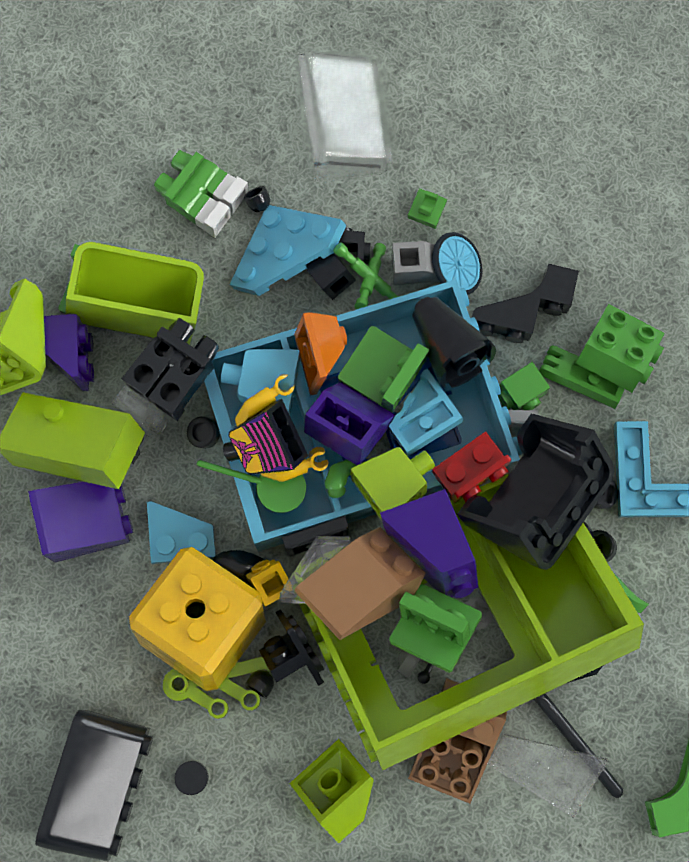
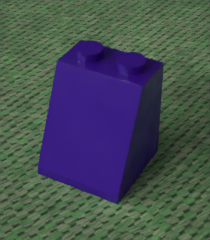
M83 481L28 491L42 555L56 563L130 543L128 534L134 532L129 514L123 515L121 504L126 503V497L122 484L119 489Z
M445 489L380 512L384 531L426 573L423 579L435 590L450 597L463 598L478 588L476 560Z

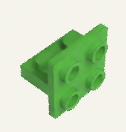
M421 584L415 595L405 592L400 600L401 619L389 638L390 644L450 673L453 671L480 622L482 613L467 604Z

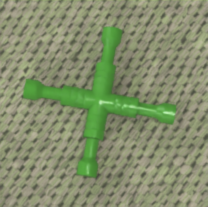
M342 242L337 244L333 250L338 257H343L350 263V267L363 278L359 291L361 295L356 300L354 306L356 310L368 306L367 299L371 296L373 288L389 299L400 297L391 290L390 285L378 276L381 266L380 259L386 251V246L382 243L374 245V256L369 260L368 266L359 257L355 258L349 253L348 248Z

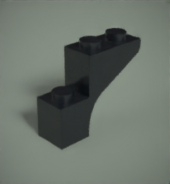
M548 264L542 283L533 292L477 307L473 311L472 317H475L479 331L484 336H492L493 333L505 335V339L513 343H523L524 340L529 341L534 331L539 307L544 308L543 312L549 315L560 316L562 313L567 314L572 305L579 271Z

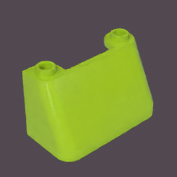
M26 278L12 285L9 293L12 298L8 310L0 313V396L40 381L46 368L43 295L37 285L29 282Z

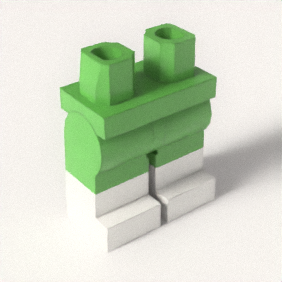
M179 150L173 157L171 166L179 171L180 174L174 180L167 174L162 173L154 183L155 189L165 197L168 206L216 238L230 219V212H235L243 201L244 195L249 192L248 182L238 176L236 178L231 176L213 162L204 159V156L198 152H195L192 156Z

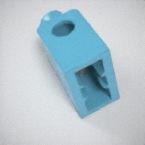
M246 350L242 366L228 363L223 364L221 383L239 385L237 396L241 403H244L265 387L270 389L275 386V380L281 374H288V376L279 381V388L288 390L291 386H296L300 364V350ZM295 388L287 396L279 394L275 397L276 401L279 399L283 400L289 415L291 413Z

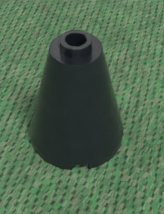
M425 297L416 303L412 317L424 347L429 349V361L437 381L443 388H446L447 383H449L451 388L467 383L483 371L480 365L486 359L491 363L496 354L494 344L438 297Z

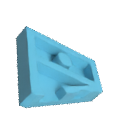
M428 368L422 372L417 386L412 393H409L404 401L402 410L395 415L389 425V431L407 457L463 422V417Z
M152 501L147 502L152 564L171 562L180 549L188 547L195 548L208 558L216 556L214 526L212 524Z

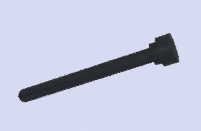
M546 693L534 698V701L613 797L620 798L623 795L621 785Z

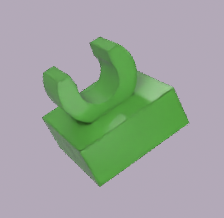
M419 188L408 213V218L436 229L447 199Z

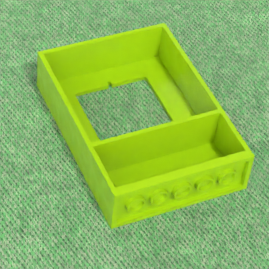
M509 474L503 476L495 483L489 482L481 486L480 489L482 491L478 496L485 497L490 501ZM463 498L456 503L450 500L476 560L478 588L508 642L514 658L405 710L399 709L379 665L371 666V664L376 662V659L362 630L359 629L339 640L295 592L296 586L339 552L293 572L297 584L293 585L292 588L333 676L343 702H346L345 705L357 732L364 730L359 735L371 763L378 760L383 771L640 648L644 623L584 523L580 526L555 564L545 570L530 565L468 528L457 515L465 501ZM425 579L421 582V584L428 583Z

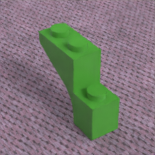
M689 740L679 778L674 787L659 798L645 801L652 835L659 838L689 831Z

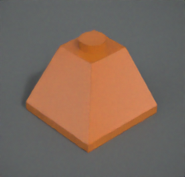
M308 312L303 313L294 336L298 350H300V359L311 396L318 393L339 359L345 345H347V335L344 327H339L337 316Z

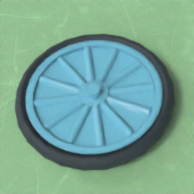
M449 232L442 235L436 241L432 253V264L436 277L441 284L457 279L459 288H465L467 295H469L478 288L482 279L483 269L479 252L475 245L460 233Z

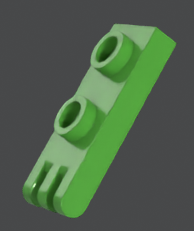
M554 345L549 347L548 355L545 356L543 365L539 369L543 377L613 409L617 407L624 388L577 364L576 361L579 356Z

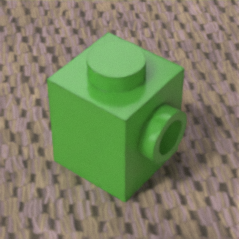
M531 362L501 381L499 385L501 394L498 395V398L507 409L533 410L541 404L539 398L548 392L550 386L534 363Z

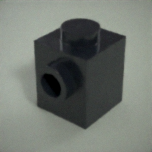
M335 253L324 259L320 256L306 264V270L332 300L356 281Z

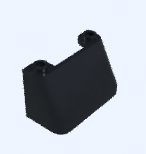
M531 413L517 434L518 445L523 453L519 462L490 501L478 495L470 497L457 515L464 525L530 565L547 570L558 560L610 485L614 474V466L595 430Z

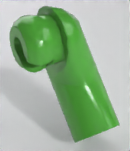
M346 459L330 467L325 479V488L328 489L330 497L340 498L345 494L346 488L344 486L347 483L348 476H351L350 469L357 465Z

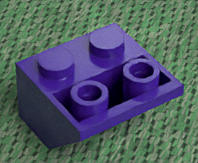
M77 314L44 316L46 358L79 389L89 391V382H94L93 363L88 362V352H93L94 348L92 333H88L87 325L81 322Z
M339 382L325 389L305 414L304 433L355 465H359L364 462L389 428L395 414Z

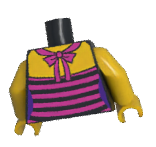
M288 374L279 375L275 380V386L270 389L265 387L244 402L235 417L236 426L229 431L228 436L231 441L223 445V453L228 461L232 462L240 459L248 474H261L263 477L279 482L308 473L309 468L323 471L329 464L328 460L314 461L316 456L325 453L323 447L313 448L309 452V458H307V451L283 400L279 399L276 401V396L279 394L287 396L295 388V385L291 386L288 390L279 388V381L286 378Z

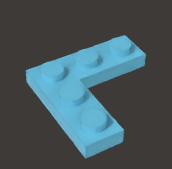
M648 421L615 422L618 518L689 517V484H651Z

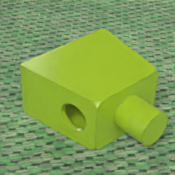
M396 447L350 469L351 480L381 519L380 512L422 498L427 493V482L423 475L435 467V463L425 450L409 459L400 447Z

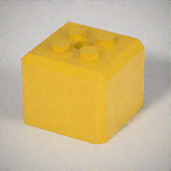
M193 547L179 550L129 616L130 628L142 647L205 691L216 690L220 687L266 623L261 593ZM193 602H200L205 606V612L199 618H190L186 614L187 607Z

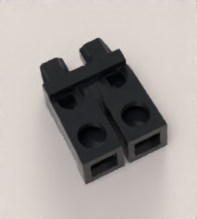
M178 318L168 330L162 326L157 332V336L148 344L121 378L128 388L150 403L152 402L154 406L177 422L185 412L184 408L191 397L203 384L207 375L214 369L212 360L219 349L218 344L205 335L202 336L195 347L186 343L195 330L181 318Z

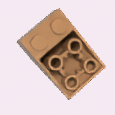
M446 678L441 692L460 683ZM507 712L418 753L408 779L470 804L505 724Z

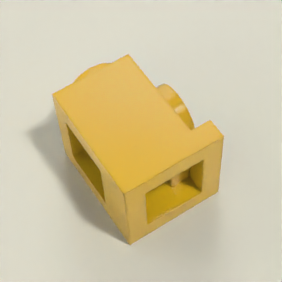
M274 559L271 561L263 560L255 564L251 568L252 572L245 575L251 587L261 593L262 603L265 607L294 591L281 563Z

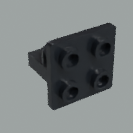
M278 610L275 613L287 634L282 637L280 635L272 637L259 650L268 669L277 683L306 665L317 685L320 686L324 683L319 674L324 670L315 652H313L308 639L293 615L286 618L282 610Z

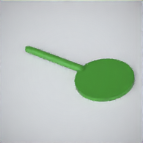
M197 461V466L256 483L260 502L267 509L276 513H286L296 509L306 495V482L303 475L279 482L263 477L261 474L259 477H255L206 461Z

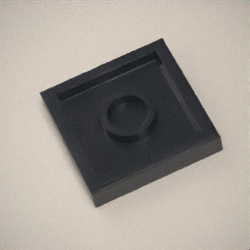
M343 516L284 536L282 539L287 555L291 557L346 538L349 526L346 517Z

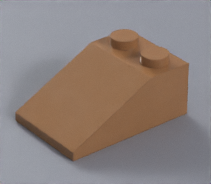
M378 527L352 541L296 586L295 592L335 636L341 640L399 608V602L404 593L408 592L415 595L426 573L381 527Z

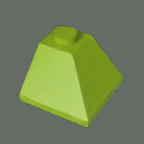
M338 739L289 784L320 825L340 843L364 821L374 779Z

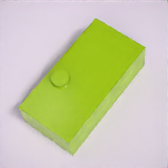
M22 392L0 434V453L13 466L119 489L145 432L130 413Z

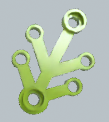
M262 657L238 662L218 689L240 701L244 709L255 710L261 702L259 694L253 690L247 691L229 679L258 670L266 669L268 672L270 670ZM175 669L170 670L165 675L163 690L170 699L183 701L189 698L206 708L210 716L216 719L227 715L229 707L225 700L213 699L197 688L198 685ZM177 678H182L185 682L184 688L180 691L175 690L173 687V682ZM248 694H254L257 698V702L253 707H248L244 702ZM216 702H221L224 705V712L221 715L213 713L212 707Z

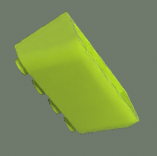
M86 242L81 244L75 252L66 296L65 315L77 314L81 322L89 326L152 338L157 336V332L162 326L168 330L178 318L183 319L195 329L204 273L199 265L191 261L96 242ZM193 334L191 335V337H190V338L188 339V341L186 342V343H188L189 345H190V342H191V339H192Z

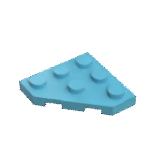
M269 205L263 212L229 285L241 292L257 296L264 294L270 290L269 286L282 278L285 281L307 269L306 264L320 256L324 259L333 254V250L339 243L346 224L337 218Z

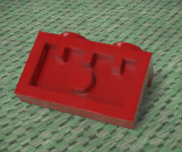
M485 431L434 467L431 472L454 503L462 498L466 502L470 497L478 495L482 491L479 486L488 479L495 483L509 472L506 467L512 459L508 454L506 456L503 455Z

